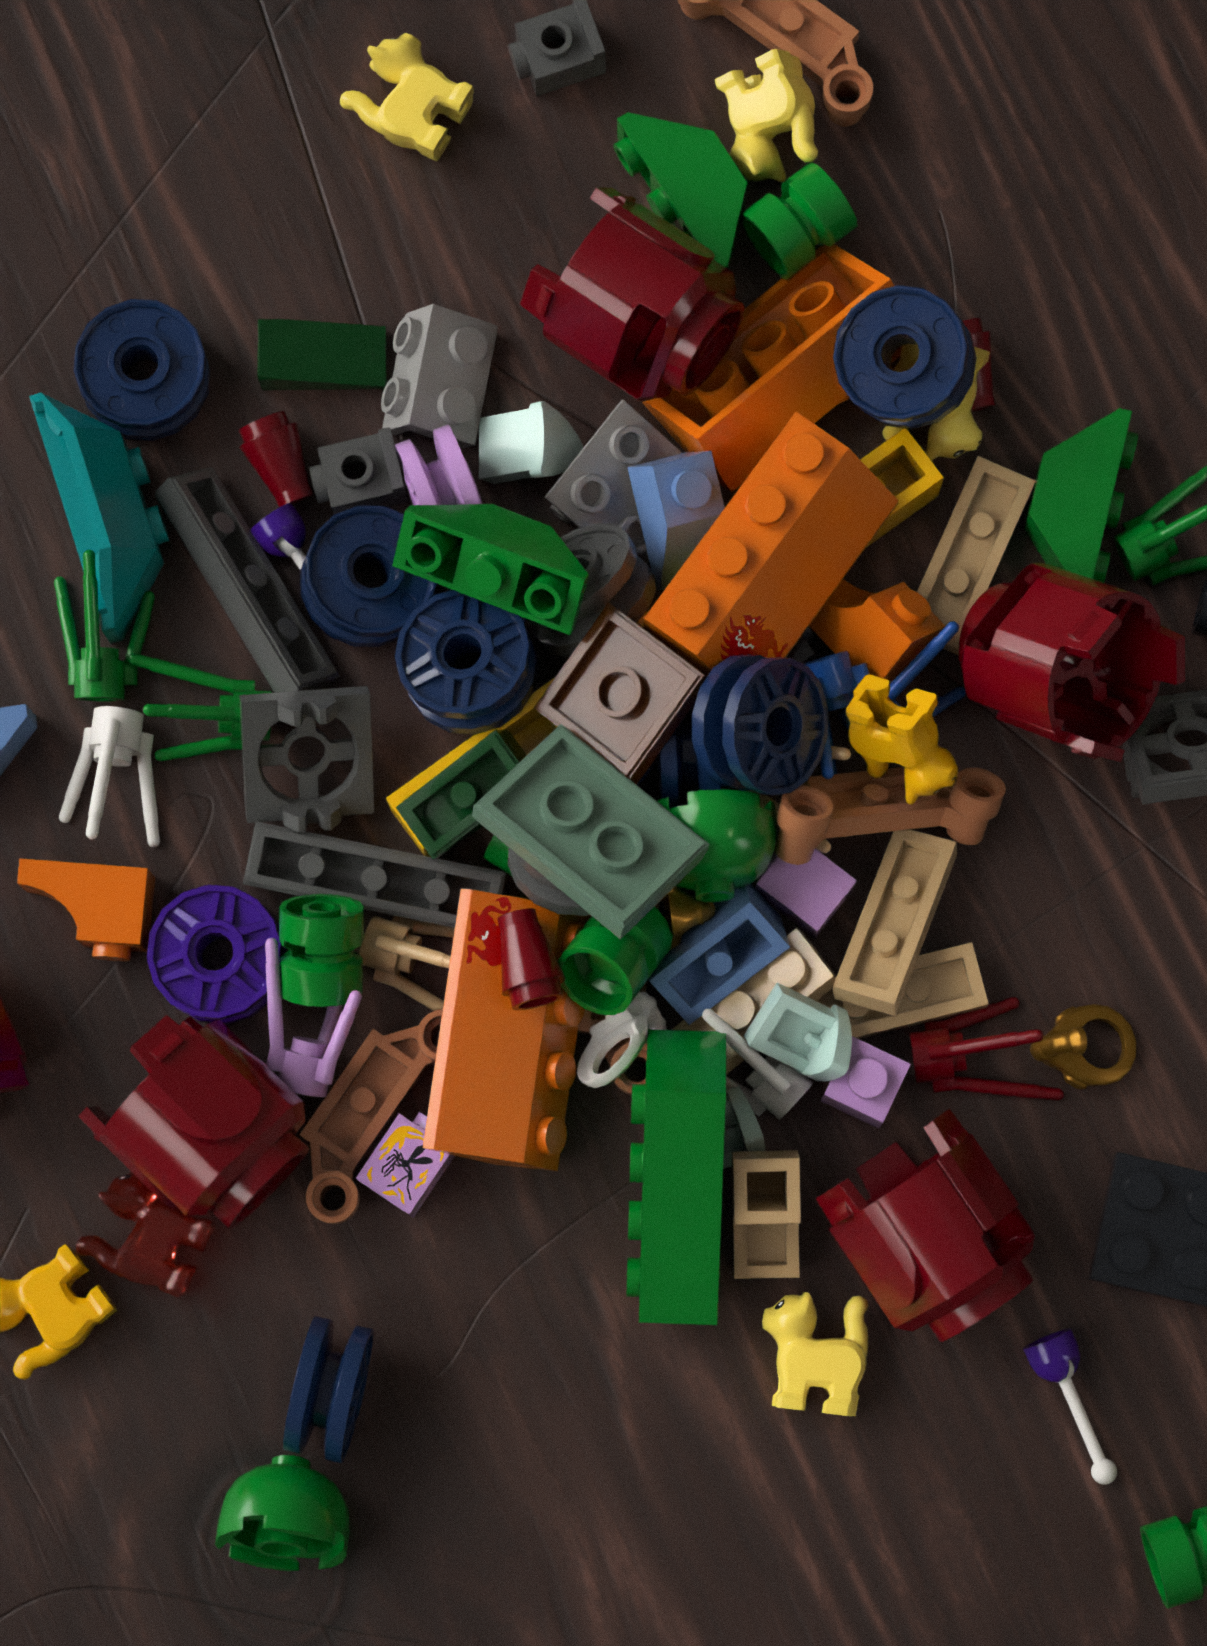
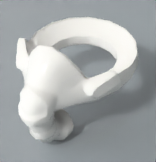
M639 991L624 1012L616 1015H605L606 1019L590 1027L589 1032L592 1038L577 1066V1075L583 1084L588 1087L598 1088L611 1083L629 1068L643 1045L647 1044L648 1029L667 1030L666 1021L661 1016L657 1007V1001L653 996ZM630 1037L629 1046L620 1059L609 1070L598 1074L602 1059L608 1051L621 1040Z

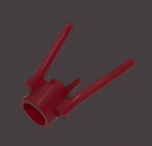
M1010 997L996 1003H991L986 1008L966 1012L946 1020L924 1023L925 1030L910 1032L916 1083L932 1081L934 1093L959 1090L1059 1101L1064 1097V1092L1060 1088L955 1076L954 1072L967 1070L965 1054L1016 1047L1043 1040L1044 1034L1039 1029L963 1040L962 1032L952 1033L1017 1009L1020 1005L1017 997Z

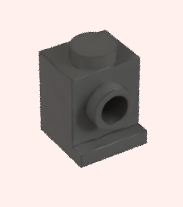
M573 0L571 5L515 23L516 42L508 44L509 54L518 79L521 80L529 77L536 97L606 73L605 49L587 0ZM561 38L565 39L564 45L558 49H550L544 45Z
M390 427L379 429L377 434L317 448L321 464L309 467L318 504L330 501L334 514L358 505L389 507L408 502ZM364 463L367 467L365 474L359 479H349L343 474L345 467Z

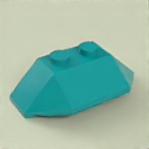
M41 392L29 396L82 568L83 553L86 550H93L95 552L99 624L101 630L110 644L122 641L139 611L144 593L150 591L164 565L159 544L169 541L158 505L147 508L140 487L151 483L140 447L128 449L120 431Z

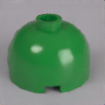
M728 789L687 792L688 805L677 806L669 809V797L658 800L659 804L709 843L708 851L703 859L676 885L677 887L688 891H695L696 899L699 901L722 902L734 898L735 889L748 886L766 871L774 853L776 839V811L773 801L770 800L762 808L760 807L759 794Z
M294 1455L275 1456L272 1458L271 1464L257 1466L238 1477L230 1487L224 1498L219 1515L215 1546L220 1549L226 1543H229L230 1558L260 1568L299 1571L300 1563L296 1558L311 1559L318 1557V1570L332 1568L343 1563L347 1555L349 1510L343 1494L337 1485L323 1473L310 1469L311 1462L309 1460Z

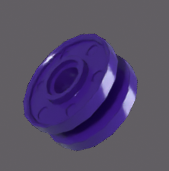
M208 884L181 893L161 910L149 932L147 962L153 983L171 1005L200 1022L210 1023L215 1020H221L224 1024L228 1025L251 1018L268 1005L265 966L266 940L268 938H275L277 940L279 959L288 949L279 942V924L258 899L235 887ZM219 939L230 941L233 947V957L229 964L220 970H207L203 963V952L211 942Z

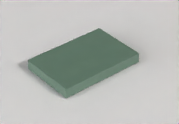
M562 724L473 805L472 817L620 940L703 859L709 848V843Z

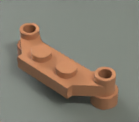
M677 0L683 13L691 19L702 20L710 15L724 16L768 49L788 51L791 55L799 57L802 73L821 86L823 104L827 109L829 118L835 124L843 127L852 126L869 109L873 95V82L867 71L858 66L854 45L859 38V30L819 1ZM842 97H848L853 99L855 102L851 104H844L840 102L838 99Z
M904 767L889 768L880 778L871 777L867 771L834 774L831 779H825L822 775L812 776L803 786H799L791 793L782 795L776 816L780 829L774 851L781 860L790 864L801 865L811 860L814 849L827 838L936 826L946 828L950 838L960 844L976 845L983 840L989 820L997 816L1006 787L996 774L988 770L966 768L958 773L957 780L953 786L944 787L935 795L919 796L913 805H909L905 798Z
M443 1009L427 1014L418 1026L387 1035H382L375 1029H372L300 1133L302 1138L310 1142L313 1179L306 1191V1203L312 1215L327 1224H340L349 1220L356 1213L360 1202V1194L355 1184L354 1173L428 1066L435 1064L437 1047L434 1046V1037L440 1031ZM333 1188H342L346 1194L344 1205L338 1210H328L324 1203L326 1193Z

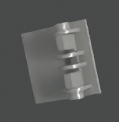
M621 400L544 498L552 504L549 510L566 524L572 521L578 528L598 523L618 525L630 536L635 544L636 555L648 564L649 558L627 467L681 454L682 452L625 400Z

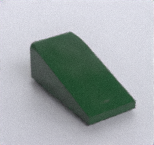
M258 319L257 375L262 391L384 389L386 386V326L292 319Z
M495 729L399 804L396 809L431 858L435 860L483 827L472 817L473 805L527 755L508 730Z

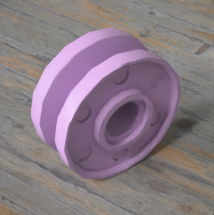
M449 425L433 430L437 459L425 463L420 452L410 439L395 444L404 472V480L413 505L483 504L469 465Z

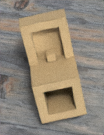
M798 1150L732 1151L734 1279L800 1278L799 1223H801L800 1158Z

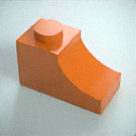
M844 579L809 625L834 653L848 651L852 666L866 662L870 675L890 680V683L945 627L941 620L931 611L928 601L918 592L911 590L905 582H901L878 593L861 590Z
M19 858L17 884L27 893L46 896L65 906L77 926L76 940L85 948H93L92 958L108 961H130L131 951L147 952L156 878L148 868Z

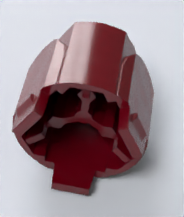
M596 187L590 199L609 211V213L596 224L583 240L561 276L539 264L531 269L520 305L544 323L543 335L546 340L636 400L644 402L659 399L668 395L672 389L683 396H687L697 390L716 369L730 348L742 323L745 306L741 301L734 298L736 293L734 274L731 270L714 260L715 255L712 250L643 205L637 204L636 198L633 196H625L613 188Z
M1031 563L1022 569L1012 583H1000L989 588L972 605L960 633L959 661L969 700L998 710L996 719L1072 747V753L1093 759L1103 757L1121 762L1125 750L1118 747L1136 732L1148 715L1158 694L1161 682L1178 685L1185 681V636L1161 626L1160 617L1156 609L1146 598L1139 594L1053 565Z
M166 1015L135 1042L130 1049V1052L149 1075L127 1097L111 1118L98 1106L86 1107L78 1117L93 1131L94 1138L98 1142H102L164 1204L176 1211H182L185 1215L214 1214L225 1226L233 1229L256 1211L285 1182L308 1153L309 1148L295 1135L305 1122V1102L221 1020H215L202 1027L192 1017H188L179 1025Z
M950 1108L923 1127L938 1153L916 1166L898 1143L894 1142L855 1168L870 1196L869 1199L865 1200L849 1178L816 1198L832 1225L828 1230L893 1327L913 1332L928 1324L939 1342L946 1341L974 1325L1015 1297L1034 1280L1021 1260L1032 1251L1035 1234L1018 1209V1201L972 1133L969 1134L964 1129Z

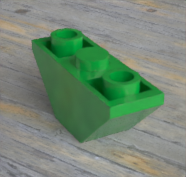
M630 112L618 117V142L613 144L614 150L628 174L633 177L640 173L652 191L646 195V198L653 213L670 224L673 223L676 228L712 250L715 255L714 260L730 270L741 224L740 214L744 211L746 203L747 181L716 133L708 129Z
M1119 408L1043 454L1037 469L1036 482L1032 490L1024 530L1046 564L1104 583L1110 560L1109 552L1100 551L1104 529L1116 530L1125 495L1123 492L1114 491L1119 468L1130 470L1139 433L1128 431L1132 414L1131 410Z
M494 504L410 505L404 513L392 564L395 568L567 635H571L575 630L589 577L588 572L551 526Z

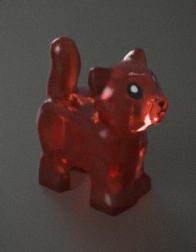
M132 1172L115 1177L105 1192L98 1193V1197L115 1216L135 1221L134 1229L121 1249L112 1247L106 1240L97 1235H85L77 1240L76 1251L82 1256H92L105 1270L118 1277L127 1279L131 1283L152 1285L158 1287L163 1293L181 1299L182 1295H185L197 1267L189 1264L176 1265L174 1261L176 1252L180 1245L189 1246L204 1252L215 1229V1221L206 1217L197 1219L191 1215H185L182 1211L170 1208Z

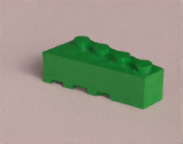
M648 1029L646 1084H632L631 1124H644V1143H631L629 1182L643 1183L642 1201L629 1200L628 1240H641L640 1258L628 1257L626 1297H639V1323L717 1325L726 1109V1033L717 1031Z

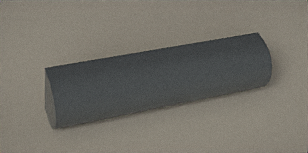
M208 467L169 477L157 489L155 497L273 692L326 689L340 677L263 549L250 532L249 526L214 469Z
M255 822L243 884L298 896L332 894L350 897L360 901L366 910L455 928L461 889L505 895L508 874L442 859L433 860L431 857L310 832H297L290 828Z

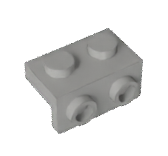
M435 304L406 313L405 317L398 324L393 338V349L397 355L393 376L387 382L381 398V409L385 413L382 429L390 427L393 435L411 431L434 439V429L449 425L459 447L467 448L474 446L498 326Z

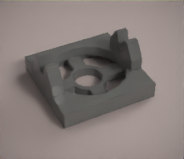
M367 686L239 695L244 800L247 823L282 820L285 827L297 832H306L310 823H318L324 830H332L341 822V816L374 813L370 692ZM334 718H337L348 729L352 738L329 740L323 731L316 728L315 721L322 725L328 724ZM278 721L295 727L285 736L281 744L261 745L270 727ZM310 736L319 739L325 747L324 755L320 762L314 766L307 768L298 767L288 758L289 748L298 738ZM354 760L353 768L343 784L328 795L319 797L318 775L327 769L330 762ZM284 765L290 773L296 775L298 779V798H291L274 789L264 777L261 767Z
M1207 689L1155 697V701L1140 727L1123 743L1127 781L1131 782L1132 798H1141L1142 805L1207 795V742L1199 746H1186L1175 739L1176 735L1187 730H1198L1207 734ZM1174 721L1169 726L1167 733L1148 735L1163 723ZM1172 753L1179 758L1188 760L1191 770L1168 772L1153 763L1147 756Z

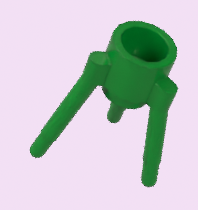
M1207 465L1193 476H1190L1143 514L1123 523L1124 531L1113 536L1118 555L1133 581L1147 576L1151 585L1154 586L1174 576L1207 570V555L1172 563L1169 558L1179 553L1174 537L1207 520V504L1168 525L1163 520L1154 523L1207 481Z
M86 550L83 553L86 647L81 648V652L66 580L62 576L56 577L54 580L56 602L68 660V685L74 686V700L91 702L124 701L125 686L138 685V667L129 664L128 656L131 653L141 654L155 595L152 591L144 593L124 661L119 660V649L100 647L95 552L93 550Z
M131 653L128 656V662L133 666L232 693V695H220L219 706L146 704L143 708V713L146 716L218 721V733H230L229 736L158 749L154 754L158 761L182 759L226 750H242L239 695L272 693L271 691L255 690V680L230 679L137 653ZM271 727L262 741L270 740Z

